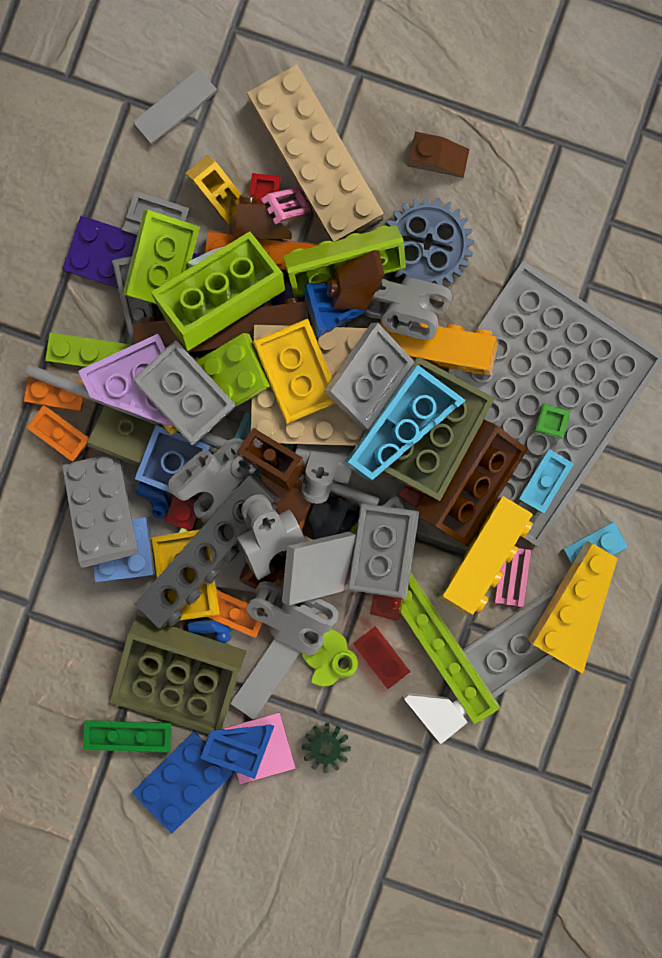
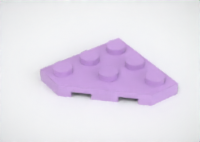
M159 333L78 371L92 399L166 426H173L132 381L135 376L166 349Z

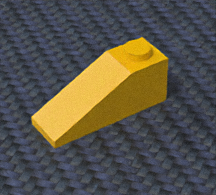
M206 155L185 174L229 226L231 198L239 199L241 193L217 162Z

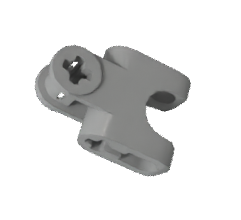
M415 278L404 279L401 284L382 279L364 314L370 318L382 319L384 326L392 332L422 340H430L435 336L438 329L436 314H444L448 310L452 302V294L445 286ZM432 296L440 297V298L442 299V302H441V301L434 300V299H430V297H432ZM419 323H424L429 328H424Z
M240 438L228 440L213 455L209 451L199 452L169 480V491L180 500H188L193 495L203 492L194 503V512L204 523L209 521L241 485V482L256 470L237 453V450L244 442ZM231 449H233V450L235 451V453H236L235 455H233V453L231 452Z
M298 444L296 454L303 457L306 466L300 491L306 501L316 504L327 501L333 480L348 484L352 469L345 465L344 462L355 446Z
M261 494L251 496L243 503L241 512L249 531L236 538L248 566L257 580L270 574L269 563L274 555L281 551H287V546L305 542L297 520L289 509L278 515L273 510L267 497Z
M267 581L260 582L255 590L257 597L251 599L247 605L248 614L255 620L269 625L273 637L307 655H314L320 650L324 641L323 633L329 632L338 621L337 609L320 598L293 605L282 603L283 589ZM316 614H325L329 620H324ZM304 636L311 638L314 644L308 643Z

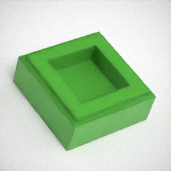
M542 403L534 431L563 439L571 411Z

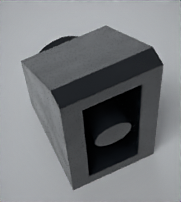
M331 495L323 503H312L308 518L315 538L319 539L350 532L360 508Z

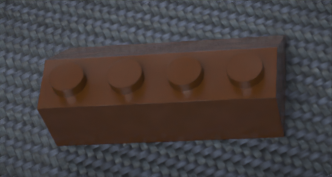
M484 419L441 500L438 501L424 494L415 511L419 512L421 519L466 547H469L528 449L499 426Z

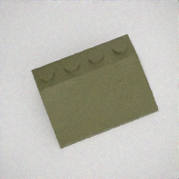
M417 357L412 367L419 365L465 399V401L381 473L440 501L495 397Z
M137 615L128 632L110 703L206 734H210L211 731L222 730L247 650L169 625L158 628L150 619Z

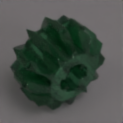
M329 723L324 724V732H321L320 728L314 725L313 730L316 736L306 733L305 738L311 743L302 744V750L311 751L304 756V760L310 761L315 758L312 769L316 770L319 764L322 763L323 773L328 772V764L330 763L336 771L339 770V764L336 760L339 759L344 763L348 760L340 752L351 751L350 745L341 744L348 740V735L343 734L337 737L341 730L340 726H336L332 733L329 732ZM327 741V744L329 742L333 744L330 754H325V751L323 753L319 751L321 749V742Z

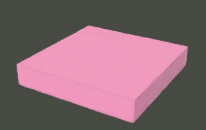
M280 712L224 728L227 730L269 724L274 725L256 778L253 779L237 773L240 784L295 769V763Z

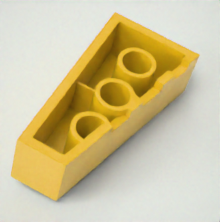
M500 497L480 528L479 536L472 541L465 552L464 561L460 562L452 573L446 591L442 589L437 598L465 615H473L475 611L480 613L488 601V597L485 596L490 586L495 588L503 575V572L499 571L505 561L510 563L515 556L518 547L514 545L520 536L525 538L533 523L529 520L533 514L506 497Z
M586 541L529 636L528 641L583 674L618 558L593 543Z

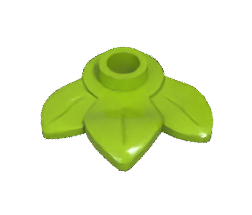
M333 629L323 633V645L316 654L307 655L302 653L305 661L316 669L312 677V683L319 686H330L340 677H350L356 672L358 667V659L351 650L347 649L345 637ZM347 658L349 666L347 668L339 667V659Z

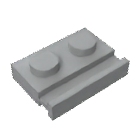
M135 191L122 231L138 235L144 210H150L187 222L190 209Z

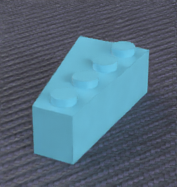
M419 365L412 367L369 430L365 432L347 457L344 464L366 480H373L435 425L446 418L449 413L460 406L465 399Z

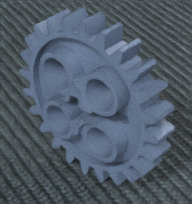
M427 196L424 199L423 205H420L416 198L413 199L412 208L403 203V214L396 210L393 211L396 221L387 220L386 225L388 227L396 225L402 238L407 236L420 242L430 238L433 245L449 246L452 248L451 252L436 246H431L429 250H425L423 243L404 241V250L406 248L415 249L418 253V258L414 261L406 260V268L398 270L395 274V279L404 275L405 279L415 278L442 285V280L445 279L451 285L453 283L452 274L457 277L462 276L459 266L468 267L469 263L464 257H472L473 252L466 249V247L472 246L474 240L466 239V236L470 235L473 230L471 228H463L468 219L463 218L459 220L457 218L460 209L454 212L449 211L451 202L441 207L440 198L435 200L434 205L430 204ZM414 220H419L424 224L425 230L421 233H414L410 230L409 224ZM441 227H447L451 230L452 237L448 240L440 239L437 230ZM439 254L445 258L446 265L436 268L431 264L430 258L433 255Z

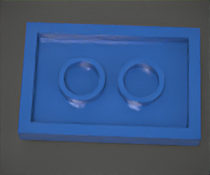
M195 731L132 791V794L171 834L234 774V771L200 759L206 742Z

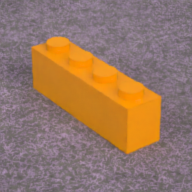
M381 321V327L414 362L417 357H420L437 367L488 376L492 375L498 341L496 336H492L490 331L475 329L474 333L464 331L462 326L447 324V328L438 326L437 332L432 339L422 340L392 332ZM419 323L422 327L429 328L426 324Z

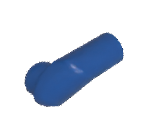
M140 481L136 494L150 500L153 509L152 514L155 518H165L170 508L166 492Z
M213 619L189 621L188 629L191 633H215V640L219 642H229L231 639L229 632L231 628Z

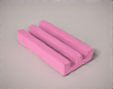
M298 187L269 193L262 198L264 204L270 203L271 205L267 209L269 214H276V217L273 219L275 224L302 218L312 212ZM294 196H296L297 200L295 201L292 200L282 204L278 203L279 200L292 198ZM300 206L302 207V208H300V209H296V210H292V211H288V212H283L284 210H289V209L297 208V207H300Z
M518 548L513 557L507 598H502L506 561L499 570L503 572V575L496 585L494 603L524 606L531 550ZM519 554H522L523 562L521 569L518 598L517 600H514L513 595L518 566Z

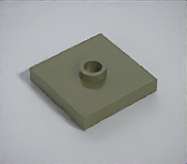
M104 406L87 442V446L140 466L155 425Z

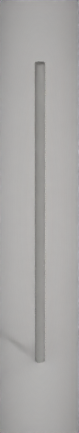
M30 364L26 369L25 375L165 428L161 423L92 399L85 385ZM206 433L199 441L220 449L228 440ZM231 449V452L235 455V451ZM305 472L299 478L300 481H303ZM333 481L331 493L360 504L377 505L379 502V498Z

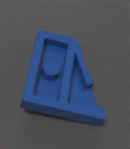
M306 284L303 290L315 337H320L364 314L365 310L333 309L331 297H328L326 292L327 284Z
M274 725L211 731L200 759L255 779Z

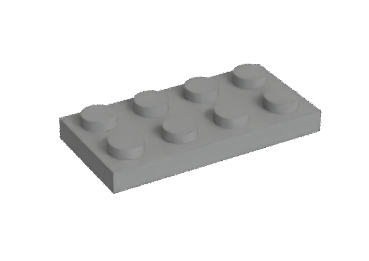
M104 454L62 465L78 561L81 568L139 554L121 459Z

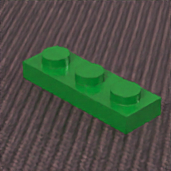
M85 720L83 750L170 753L172 722Z

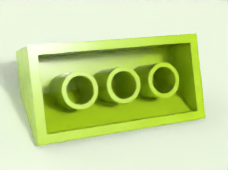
M380 226L371 232L350 234L345 239L334 242L324 241L315 247L308 249L298 248L292 250L289 254L283 255L294 298L304 296L303 290L306 284H327V281L332 278L338 266L371 251L380 252L384 274L406 268L404 241L397 226Z
M249 231L153 290L151 294L169 327L184 348L189 351L285 291L282 271Z

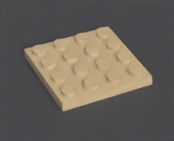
M254 325V340L288 326ZM336 327L320 337H315L332 379L368 328ZM272 387L252 397L251 430L255 428L278 443L356 446L367 431L362 430L337 404L286 424Z

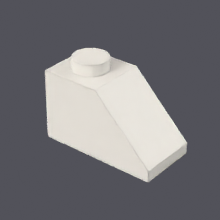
M406 693L403 696L404 700L440 744L468 723L463 717L467 712L457 699L451 702L448 697Z

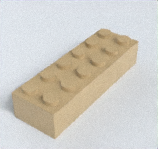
M298 64L247 92L252 108L329 241L334 242L345 239L348 235L360 233L383 220L384 213Z

